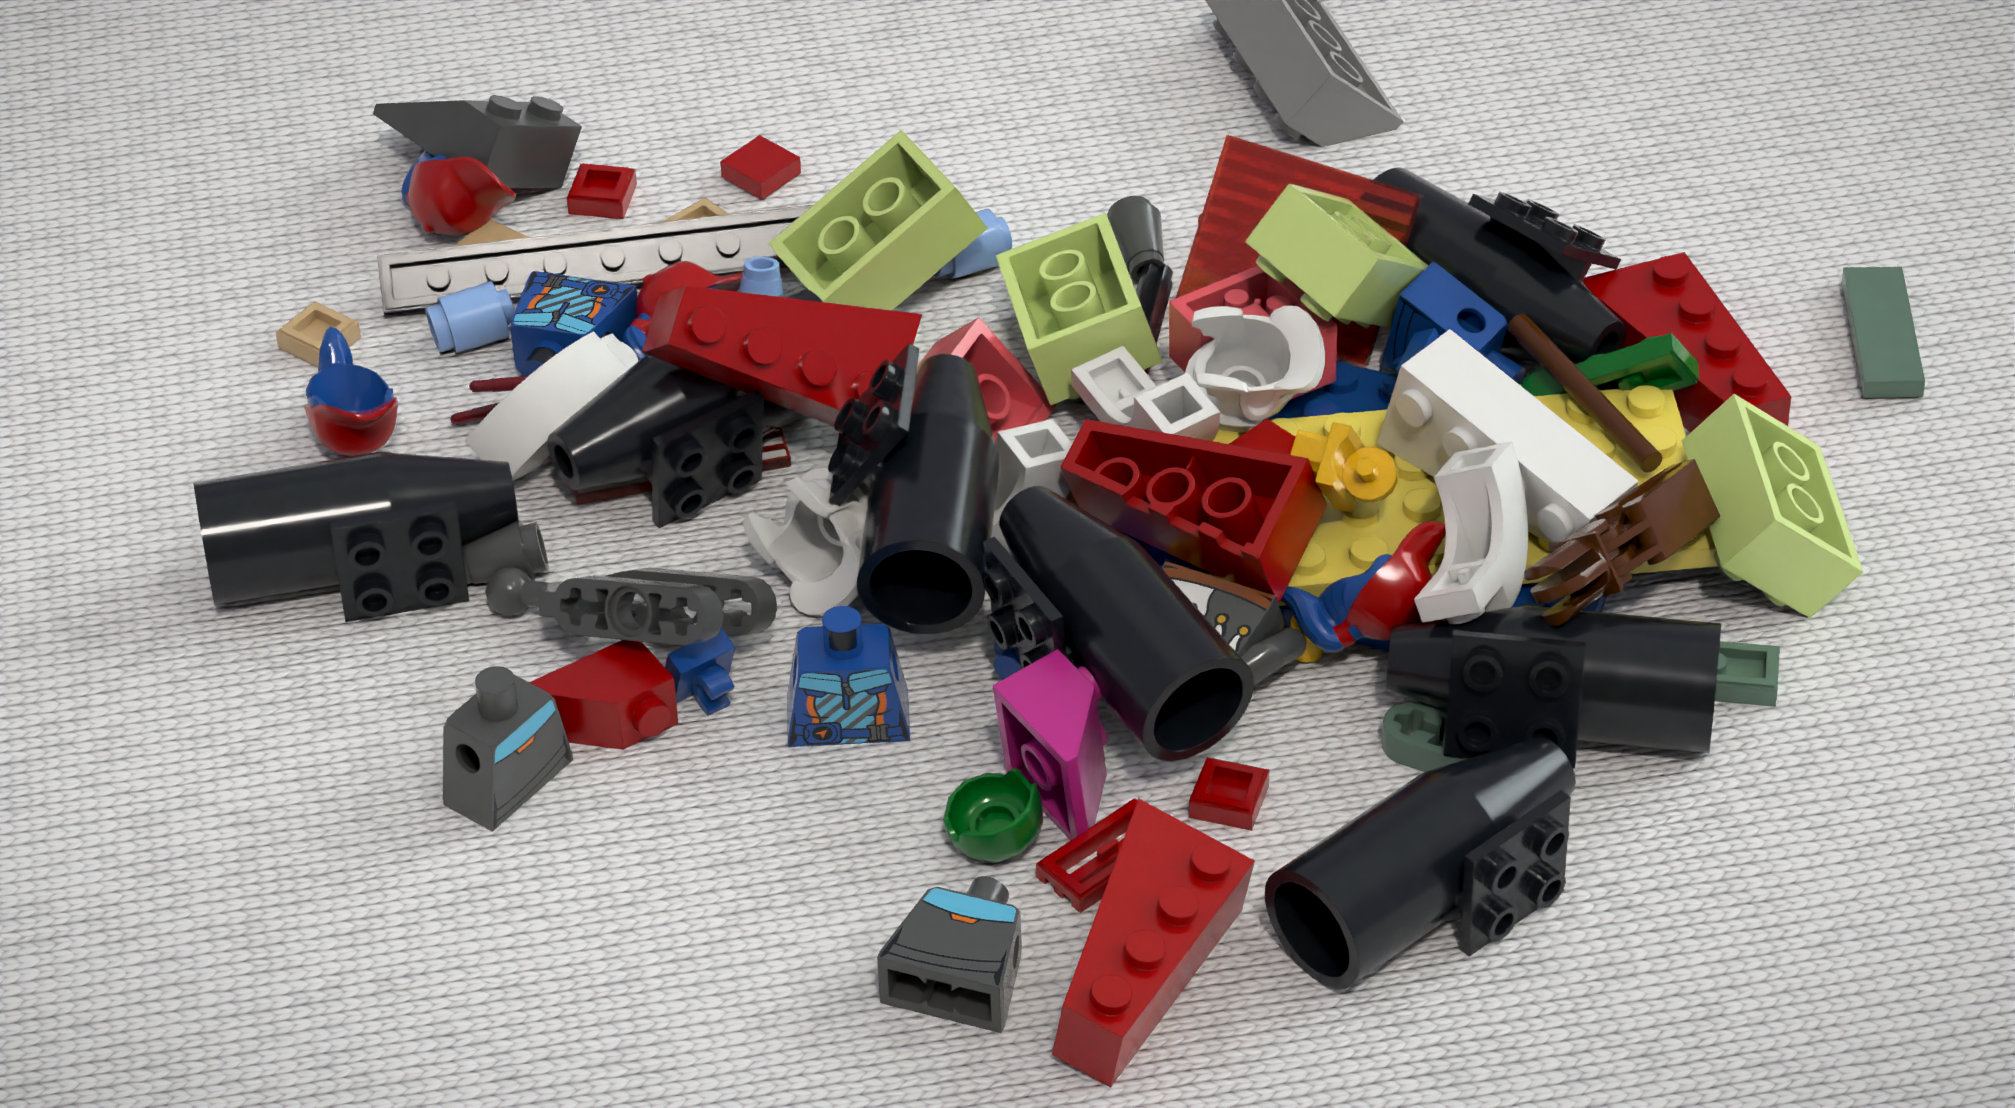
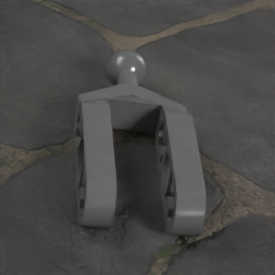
M505 567L496 571L488 579L485 591L487 601L493 610L505 616H516L526 611L529 606L539 607V616L555 617L558 625L565 632L573 635L680 646L709 641L717 636L721 628H723L727 636H741L763 632L771 626L777 612L776 596L771 586L763 579L753 576L650 567L622 571L606 576L593 575L572 578L564 582L553 583L532 581L525 571L515 567ZM636 593L644 599L646 605L634 600ZM742 598V601L751 603V614L747 615V612L743 610H723L724 600ZM688 606L689 610L696 611L697 613L694 618H691L683 607Z

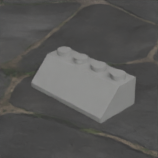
M1205 0L1216 16L1213 22L1214 28L1227 41L1234 44L1236 50L1233 52V57L1246 71L1255 76L1257 79L1253 84L1255 91L1267 103L1275 107L1277 113L1274 115L1275 122L1292 138L1298 140L1304 135L1321 147L1396 130L1404 122L1321 0Z

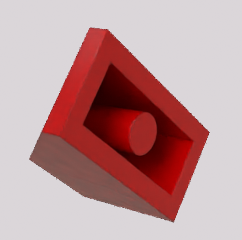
M621 640L529 682L548 692L555 699L569 743L623 750L678 724L674 677L643 642Z

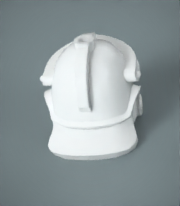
M1228 306L1208 307L1194 311L1192 327L1200 329L1204 336H1211L1214 340L1206 343L1193 354L1188 362L1185 373L1190 375L1220 411L1218 429L1231 432H1247L1264 419L1277 414L1295 394L1310 391L1321 380L1325 366L1323 338L1312 316L1300 307L1282 306L1274 310L1270 317L1243 315L1241 308Z
M818 467L809 470L800 477L796 476L785 482L791 490L786 501L784 525L780 526L770 517H761L754 511H751L742 522L748 539L755 550L768 563L773 564L776 562L779 568L791 580L792 584L789 589L791 602L799 612L813 617H823L827 610L836 606H848L858 596L857 576L870 490L862 481L840 506L830 502L829 496L833 474L828 471V467Z

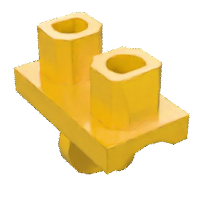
M1332 422L1329 436L1304 430L1297 431L1290 455L1309 459L1316 476V484L1336 510L1354 514L1357 504L1355 498L1362 502L1375 503L1384 500L1394 491L1398 483L1399 474L1396 462L1387 451L1381 448L1365 447L1350 425Z

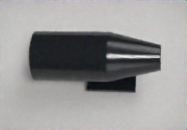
M1400 167L1381 173L1371 183L1419 197L1416 207L1362 191L1357 199L1412 215L1411 224L1408 226L1364 212L1380 226L1406 234L1400 243L1428 266L1435 262L1502 314L1508 325L1516 315L1526 314L1574 364L1583 362L1593 355L1607 354L1622 349L1626 337L1625 324L1583 283L1591 264L1616 270L1621 261L1617 256L1602 249L1606 241L1602 236L1574 224L1573 227H1570L1558 221L1559 213L1530 199L1524 202L1499 191L1496 199L1473 194L1469 203L1407 169ZM1507 327L1500 353L1537 361L1515 339Z
M803 287L795 288L777 296L823 302L815 293ZM648 355L640 359L549 434L548 449L559 476L573 490L647 477L652 483V521L658 528H661L680 518H688L696 514L701 508L731 494L741 493L754 483L761 481L763 436L806 417V415L764 400V397L758 390L746 393Z
M908 343L892 362L884 360L877 367L870 380L868 389L858 399L851 397L839 411L834 425V429L839 432L837 448L833 452L828 465V471L833 474L829 501L840 506L870 473L872 474L857 576V591L860 600L875 618L892 628L914 634H938L963 626L979 612L983 604L985 587L981 574L987 570L983 542L992 536L999 473V454L979 378L973 365L966 359L956 355L938 354L924 360L917 370L919 348Z
M375 452L193 483L214 605L339 585L345 622L469 601L462 547L518 521L509 463L505 461Z
M1033 486L1024 489L1006 504L1000 515L999 526L1011 555L995 536L984 541L987 570L981 574L983 585L990 597L992 611L991 614L987 615V624L992 637L999 647L1004 650L1010 647L1020 659L1022 669L1057 649L1076 668L1080 666L1085 667L1095 678L1101 692V698L1145 750L1156 759L1178 761L1190 758L1207 750L1228 734L1241 719L1250 703L1254 689L1253 673L1244 660L1137 541L1044 486Z
M1524 605L1485 611L1481 616L1461 624H1450L1447 618L1423 623L1420 621L1392 626L1386 688L1391 692L1447 711L1444 756L1472 758L1536 737L1546 738L1556 744L1567 756L1573 769H1575L1578 741L1700 753L1710 752L1721 623L1580 611L1561 625L1550 626L1541 616L1549 607Z
M1536 737L1420 774L1269 876L1265 885V904L1269 919L1280 942L1292 959L1313 979L1330 988L1346 989L1460 910H1462L1460 950L1470 957L1491 941L1495 942L1503 939L1510 933L1515 924L1538 908H1546L1553 904L1564 891L1566 884L1567 842L1569 839L1570 794L1574 791L1576 784L1575 773L1570 761L1564 752L1552 741L1543 737Z

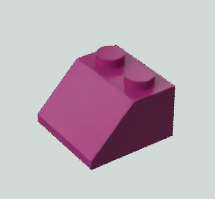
M1057 649L993 685V693L1006 773L1012 768H1017L1031 784H1037L1042 800L1043 812L1069 840H1072L1095 825L1107 776L1103 746L1107 744V735L1099 721L1097 702L1101 700V692L1095 678L1085 667L1080 666L1076 668Z

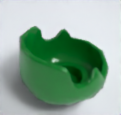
M1012 768L1005 775L1001 773H984L964 780L948 797L943 821L951 841L963 854L974 860L995 864L1019 856L1038 838L1043 825V805L1037 784H1031L1019 769Z

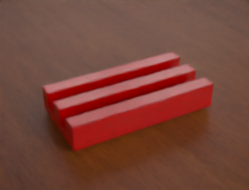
M1132 799L1090 827L1086 832L1073 838L1037 862L1036 878L1044 884L1051 882L1054 885V892L1062 899L1066 896L1071 899V906L1079 913L1100 901L1123 839L1118 842L1116 838L1127 831L1138 800ZM1097 851V856L1095 858H1093L1092 860H1090L1089 862H1087L1071 874H1068L1066 872L1068 869H1070L1071 867H1073L1074 865H1076L1077 863H1079L1080 861L1084 860L1085 858H1087L1088 856Z

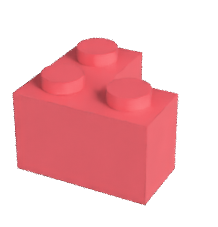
M1255 266L1169 301V357L1185 373L1188 362L1193 354L1203 345L1214 340L1211 336H1204L1200 329L1192 327L1194 311L1208 307L1228 306L1241 308L1243 315L1270 317L1274 310L1282 306H1298L1309 313L1318 325L1325 349V366L1322 378L1315 388L1306 392L1309 393L1336 381L1337 324L1331 319L1329 321L1322 319L1308 309L1300 300L1304 292L1290 279H1287L1285 283H1281L1268 275L1259 266ZM1298 393V394H1295L1290 400H1292V399H1294V398H1296V397H1299V396H1301V395H1304V394H1306V393Z

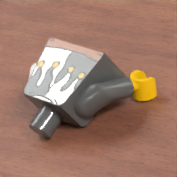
M1164 562L1162 569L1250 667L1254 677V686L1293 660L1315 662L1323 655V650L1315 646L1305 635L1294 615L1290 620L1289 628L1283 629L1285 622L1275 595L1174 563Z

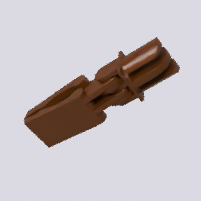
M1686 460L1669 466L1602 511L1596 513L1597 521L1583 526L1563 541L1548 545L1550 554L1525 570L1524 579L1529 581L1550 575L1531 589V594L1537 604L1548 603L1566 596L1541 614L1542 618L1550 626H1559L1568 621L1600 597L1622 592L1624 590L1623 585L1632 579L1630 571L1646 561L1648 565H1654L1666 560L1720 517L1696 460Z

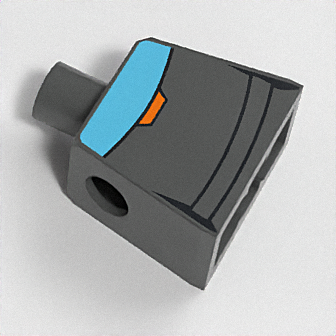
M500 666L486 668L476 676V694L450 715L443 727V805L492 832L573 761V754L555 699L548 692L514 675L509 669Z
M981 876L973 880L967 894L941 887L928 889L877 956L880 1003L1002 1033L1008 1016L1022 951L1021 911L1014 905L1007 904L1009 899L1007 888L994 878Z

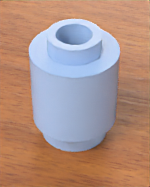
M990 209L977 211V215L988 229L933 276L938 278L946 275L949 279H955L999 266L996 255L1012 249V237L1003 217L996 218Z
M492 281L437 298L438 304L425 308L428 324L438 351L441 353L454 349L455 354L509 337L508 325L511 324L515 312L507 289L496 291Z

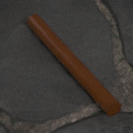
M1526 314L1516 315L1510 321L1508 331L1643 472H1652L1661 464L1662 454Z

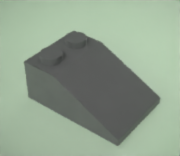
M492 95L489 101L459 100L376 104L373 115L431 153L434 157L441 154L448 159L455 157L474 158L486 165L509 188H562L582 129L581 125L562 113L564 109L562 105L551 99L539 96L531 97L530 102H516L507 97Z

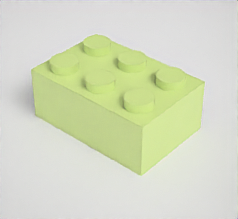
M900 130L769 242L768 245L801 284L815 293L823 302L894 310L988 228L952 182Z
M1290 183L1245 241L1260 254L1255 262L1263 271L1281 283H1285L1287 279H1290L1305 292L1300 300L1313 313L1326 321H1329L1333 316L1347 325L1351 321H1355L1367 329L1371 324L1391 328L1399 294L1428 267L1425 262L1349 199Z
M1106 213L996 255L1027 350L1050 405L1066 399L1080 397L1072 387L1071 369L1121 346L1126 348L1144 371L1163 362Z
M1735 394L1682 440L1687 459L1696 460L1719 511L1720 517L1709 525V529L1716 548L1714 553L1715 560L1728 577L1735 581L1743 579L1762 590L1774 604L1781 607L1788 605L1811 618L1863 573L1825 458L1818 444Z

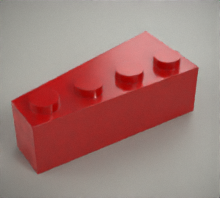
M1685 252L1584 278L1583 283L1625 324L1626 337L1622 349L1638 344L1648 337L1672 333L1698 361L1700 380H1697L1696 384L1673 391L1683 427L1690 433L1733 394L1788 426L1791 405L1790 393Z
M683 286L659 295L642 353L746 393L758 390L764 397V400L834 426L837 415L845 402L851 397L858 399L868 389L870 380L877 367L884 360L892 362L908 343L914 344L922 314Z
M1085 419L1060 466L1078 506L1123 533L1224 580L1275 595L1278 604L1327 507L1322 490L1315 482L1316 476L1308 458Z
M1138 798L1065 997L1052 1055L1111 1088L1241 913L1255 860Z

